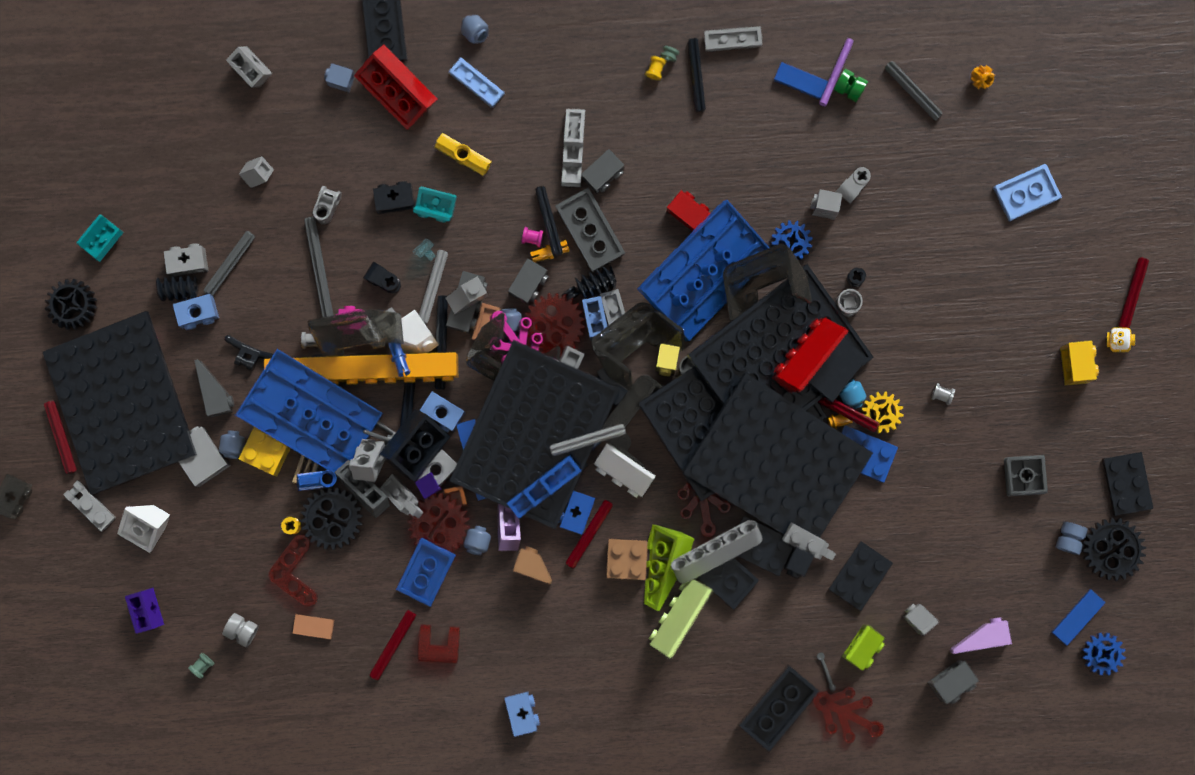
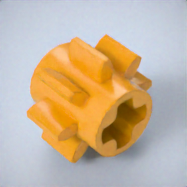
M982 65L976 67L972 71L970 79L974 82L973 86L978 89L990 87L994 82L995 74L992 73L993 69L987 65L985 67Z

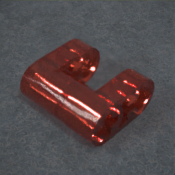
M421 624L418 661L457 664L460 627L450 626L448 645L430 644L431 625Z

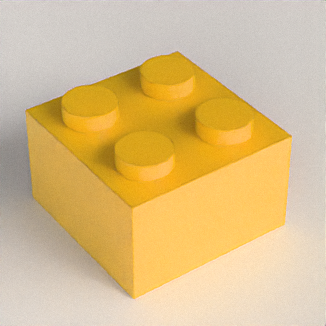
M1092 341L1073 342L1060 347L1065 385L1086 384L1097 379L1096 376H1098L1099 370L1094 361L1096 347L1092 344Z
M254 427L240 454L239 460L277 477L291 448Z

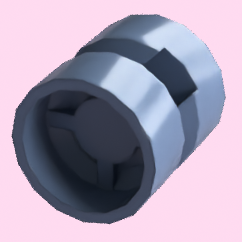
M1064 521L1061 527L1063 536L1058 537L1055 548L1080 555L1083 547L1080 541L1084 540L1088 529Z

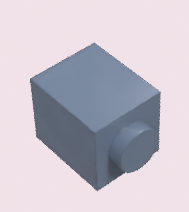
M331 63L330 69H326L324 79H326L328 86L350 92L355 73L351 69Z

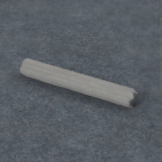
M438 250L420 309L419 316L424 323L429 321L448 253L443 250Z
M623 424L560 442L551 445L550 451L555 456L615 438L626 433Z

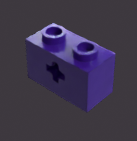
M154 588L125 596L136 634L164 625Z

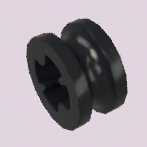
M572 286L561 295L562 298L566 299L565 302L567 304L580 295V292L575 290V286Z

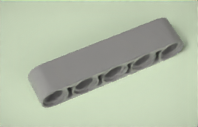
M752 520L746 521L676 558L672 562L671 567L677 580L680 583H687L757 546L763 538L756 522Z

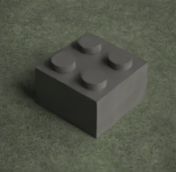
M957 660L928 681L927 684L940 702L953 704L961 698L959 696L965 691L968 693L976 687L975 683L979 680L965 661Z

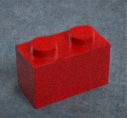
M681 190L668 205L666 211L693 232L710 215V209L703 203L699 205L694 201L695 197L688 191L684 193Z

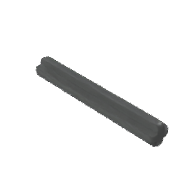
M893 61L885 66V70L933 120L936 121L941 117L942 111Z
M246 231L205 286L203 290L205 293L212 296L215 294L255 239L252 233Z

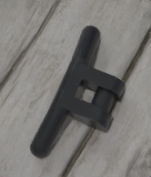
M226 335L224 338L225 342L240 350L234 364L238 366L243 365L247 370L253 371L259 358L271 359L273 353L264 352L246 345L230 335ZM247 353L252 355L250 360L245 358Z

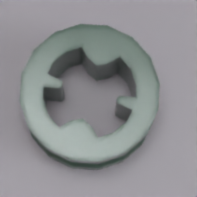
M664 46V52L660 56L668 61L676 62V55H679V51L672 47Z

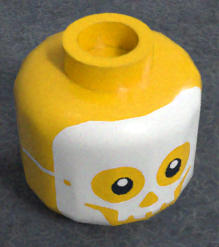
M1114 327L1110 332H1107V347H1110L1112 352H1129L1131 346H1135V334H1131L1130 328Z

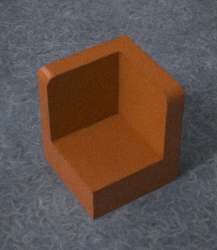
M458 486L444 490L449 510L468 506L464 487Z

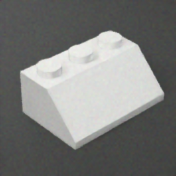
M606 444L594 463L597 467L595 469L603 476L606 474L610 475L613 478L611 480L619 487L624 485L629 488L627 492L635 498L638 495L643 497L655 479L652 473L609 444Z

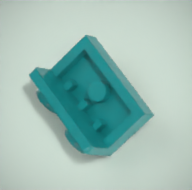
M421 186L413 213H417L419 217L436 218L438 222L445 223L450 221L454 214L457 195Z
M99 214L76 244L100 262L124 232Z

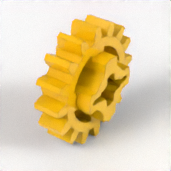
M876 392V398L870 395V402L864 401L867 407L862 408L861 411L865 412V415L871 418L870 411L873 412L874 420L879 424L884 420L891 422L887 425H879L877 430L879 434L882 432V429H884L885 433H888L889 427L895 430V423L901 424L898 418L904 416V414L899 413L903 409V406L897 405L900 400L894 401V394L887 397V392H884L882 396L879 392ZM878 400H885V402L880 405L874 403ZM891 405L894 407L895 414L891 411ZM884 407H886L884 413L887 415H884L881 418H879L880 412L878 410H881Z

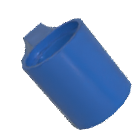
M331 470L296 474L298 491L328 488L335 484L337 478L336 474ZM324 474H328L331 477L329 484L323 483L322 476Z

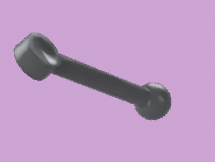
M818 653L817 659L821 661L829 683V691L834 692L836 686L832 683L825 664L824 653Z

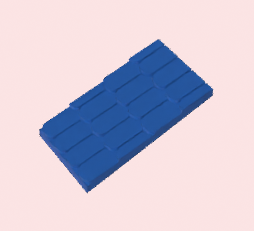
M725 200L648 276L637 290L685 341H690L775 253L728 200Z
M277 349L239 408L236 416L325 469L335 472L346 461L353 460L357 446L360 445L362 439H368L370 436L364 434L363 431L373 432L384 413Z

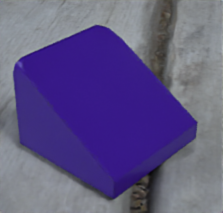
M432 472L415 482L424 499L442 490Z

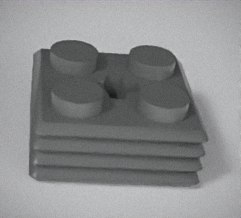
M1044 455L1004 458L1007 496L1038 495L1048 492ZM1024 470L1026 471V474L1030 475V477L1027 478L1026 481L1021 476V474L1024 473Z

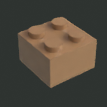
M609 539L607 578L646 580L648 541Z

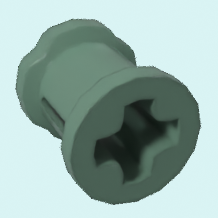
M200 653L199 659L188 667L200 679L204 677V672L214 665V662L204 653Z

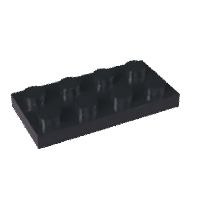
M362 0L369 57L381 46L385 45L401 62L408 61L401 0Z

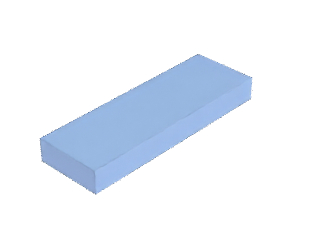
M462 58L449 71V74L492 108L505 94Z

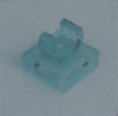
M427 238L413 250L419 258L425 255L430 261L436 256L430 250L434 244Z

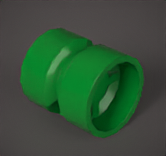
M845 68L833 90L841 95L847 94L848 99L857 102L868 81L860 76L856 78L855 73Z

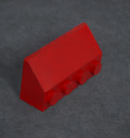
M385 45L372 53L354 75L407 130L438 100Z
M827 318L815 319L809 326V332L807 334L804 333L797 342L799 344L795 349L792 348L785 357L787 359L783 364L780 363L774 369L775 374L772 378L789 393L802 391L848 333L846 328Z

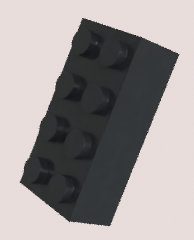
M787 665L738 725L770 752L819 693V690L790 665Z

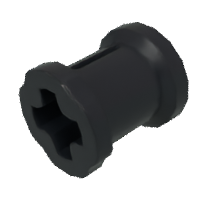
M853 268L847 276L848 284L852 287L861 286L865 281V271L862 268ZM854 274H855V275H860V279H859V280H858V279H855V280H854V279H853Z

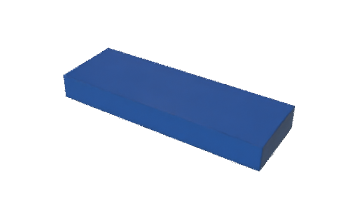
M781 62L774 81L819 100H821L828 81L783 62Z
M1089 589L1051 633L1067 646L1106 602Z

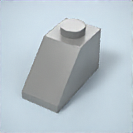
M477 276L458 287L446 297V300L456 315L488 297V294Z
M911 604L905 610L906 614L903 616L912 628L921 635H925L939 623L921 604Z

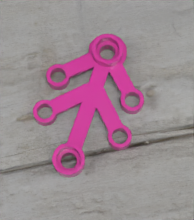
M496 311L491 314L490 323L494 327H500L511 343L513 340H516L526 345L528 328L532 325L530 318L524 317L519 321L520 332L518 339L506 322L507 317L504 312ZM498 315L502 317V321L497 319ZM523 320L528 323L527 327L523 325ZM540 333L531 335V348L539 350V344L543 341ZM534 336L538 337V342L534 340ZM495 338L490 342V347L494 351H508L511 346L510 343L502 342L499 338ZM495 341L499 343L498 348L494 346ZM506 355L501 358V363H503Z

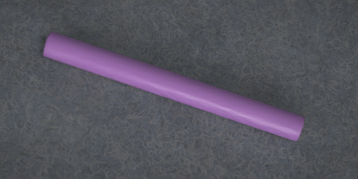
M847 38L819 102L822 106L827 105L854 41L850 38Z

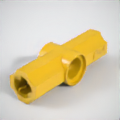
M443 133L439 136L434 146L435 149L482 176L487 173L492 161L471 150L467 145L461 144ZM461 151L468 152L466 158H459L458 154Z

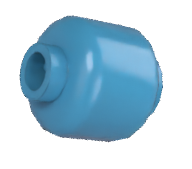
M851 379L839 394L843 404L853 409L861 407L867 397L862 384L859 381H854V379Z

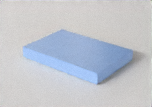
M1046 164L993 187L1009 222L1062 198Z

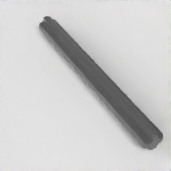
M307 217L304 219L323 324L325 328L335 326L316 219L315 217Z

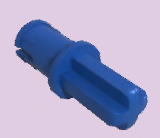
M392 339L388 342L392 354L391 360L395 363L398 376L404 377L403 370L405 376L410 374L406 362L407 356L403 353L399 340Z

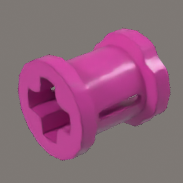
M525 227L521 244L531 243L541 247L544 231H532Z

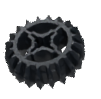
M65 279L64 284L59 281L58 288L52 286L54 292L53 294L48 292L47 295L51 298L50 300H45V303L50 304V306L45 307V310L51 311L47 316L48 318H53L52 323H58L59 328L65 326L66 330H70L71 327L77 330L78 324L83 328L85 327L84 321L90 323L91 320L88 317L95 316L92 309H98L97 306L93 305V303L97 302V299L92 298L95 292L89 291L91 287L89 285L84 286L83 281L77 282L76 279H72L71 282ZM74 290L69 296L61 297L64 293ZM81 293L84 296L85 300L84 307H82L80 304ZM65 301L74 303L78 308L68 306ZM58 302H60L63 307L61 311L62 315H60L58 311ZM75 312H81L76 318L69 319Z

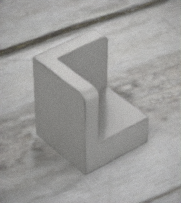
M261 156L248 161L239 175L252 188L265 183L274 169Z

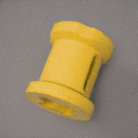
M651 56L649 70L646 71L645 75L654 80H661V72L667 61L657 56Z
M287 517L282 521L281 528L286 534H298L301 530V522L296 518ZM289 522H291V523L295 522L294 525H293V526L295 527L294 530H292V529L288 530V529H289V525H288Z

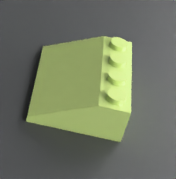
M694 579L681 584L679 589L682 592L679 597L674 596L669 604L672 607L668 614L664 613L659 621L662 625L658 631L654 629L649 637V640H651L650 645L670 658L675 653L712 589Z

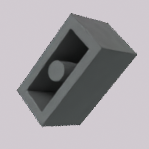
M608 149L581 174V178L596 194L600 191L603 193L610 187L609 183L614 178L617 180L624 174L625 165Z
M527 258L509 288V294L527 305L531 301L534 303L539 295L537 290L540 285L544 286L549 278L547 276V269Z

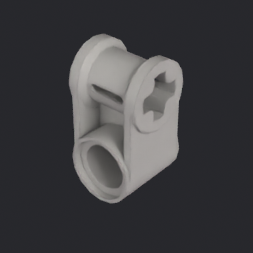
M865 167L856 169L836 192L843 194L842 197L851 203L870 180V171ZM864 174V178L859 181L857 179L859 175Z
M322 186L313 209V215L318 223L328 224L332 220L342 192H334L327 189L326 186ZM320 211H327L325 217H318Z

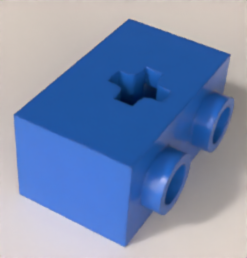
M573 490L567 503L566 512H563L559 523H561L560 527L583 535L595 498ZM576 507H579L581 515H577L574 518L571 509L575 510Z

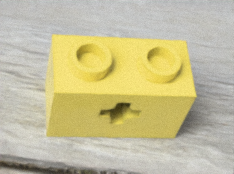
M660 344L656 371H659V375L670 376L675 374L680 347Z

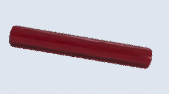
M1140 257L1137 261L1118 325L1120 328H1130L1149 264V259Z
M823 397L818 401L819 404L872 432H876L880 424L877 421L837 400L830 403Z
M48 401L44 403V408L65 473H74L77 471L56 403L55 401Z
M603 501L566 561V565L570 568H575L613 507L611 502Z
M406 611L370 672L369 676L372 679L379 680L414 621L416 617L414 612Z

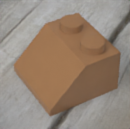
M527 546L525 550L521 549L513 571L551 584L553 580L542 557L537 554L538 550Z

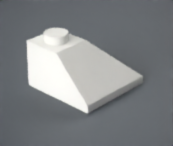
M413 310L383 331L389 341L392 339L399 340L405 354L428 353L439 345L416 310Z
M154 505L126 507L117 534L151 553L164 532L170 515Z

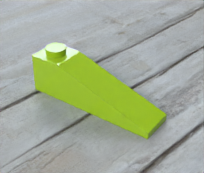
M652 525L647 549H650L649 561L646 563V567H649V575L645 581L644 604L656 611H660L677 580L671 564L676 558L691 551L694 538L676 530Z

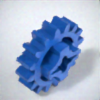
M789 220L787 226L781 223V229L775 228L774 230L777 235L772 234L771 237L775 240L771 242V246H776L773 252L780 253L779 259L784 256L785 262L792 258L794 263L796 257L802 260V254L808 255L807 249L812 248V245L808 242L812 241L813 238L807 236L810 230L805 231L804 224L799 227L798 221L792 225ZM791 230L790 233L782 235L784 231ZM798 232L801 233L804 239L799 237ZM794 234L793 238L795 243L791 246V248H789L790 241L788 240H790V238ZM780 244H783L786 249L785 251L781 248ZM802 248L801 251L792 254L793 250Z
M1097 633V638L1090 636L1091 642L1085 641L1084 643L1087 645V648H1082V651L1086 652L1082 659L1088 660L1085 666H1092L1091 672L1098 670L1099 675H1103L1104 671L1106 675L1111 674L1110 670L1117 672L1116 666H1123L1120 660L1126 659L1121 654L1126 651L1120 648L1122 641L1116 642L1117 637L1112 636L1110 638L1109 633H1105L1104 637L1102 633ZM1100 641H1108L1111 644L1104 646ZM1101 650L1107 651L1105 653L1106 658L1101 657V655L1103 654ZM1103 662L1107 667H1100L1097 663Z

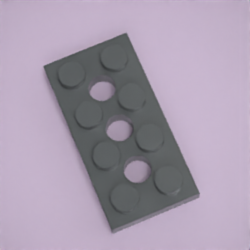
M589 187L555 205L592 272L625 255V251ZM584 209L587 215L584 218H578L576 211ZM588 225H593L596 228V232L588 235L585 232V228ZM601 241L605 244V248L602 251H597L594 248V244Z

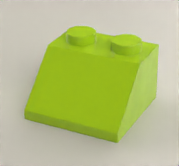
M862 625L841 657L862 671L864 668L868 669L874 661L872 657L875 652L879 653L883 648V640L885 638L870 626Z

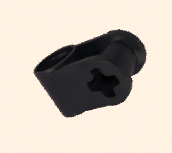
M372 262L363 277L369 283L391 294L397 293L401 288V282L397 276L375 262ZM389 281H390V282H393V281H394L395 285H394V286H392V285L389 286V285H388V282H389Z

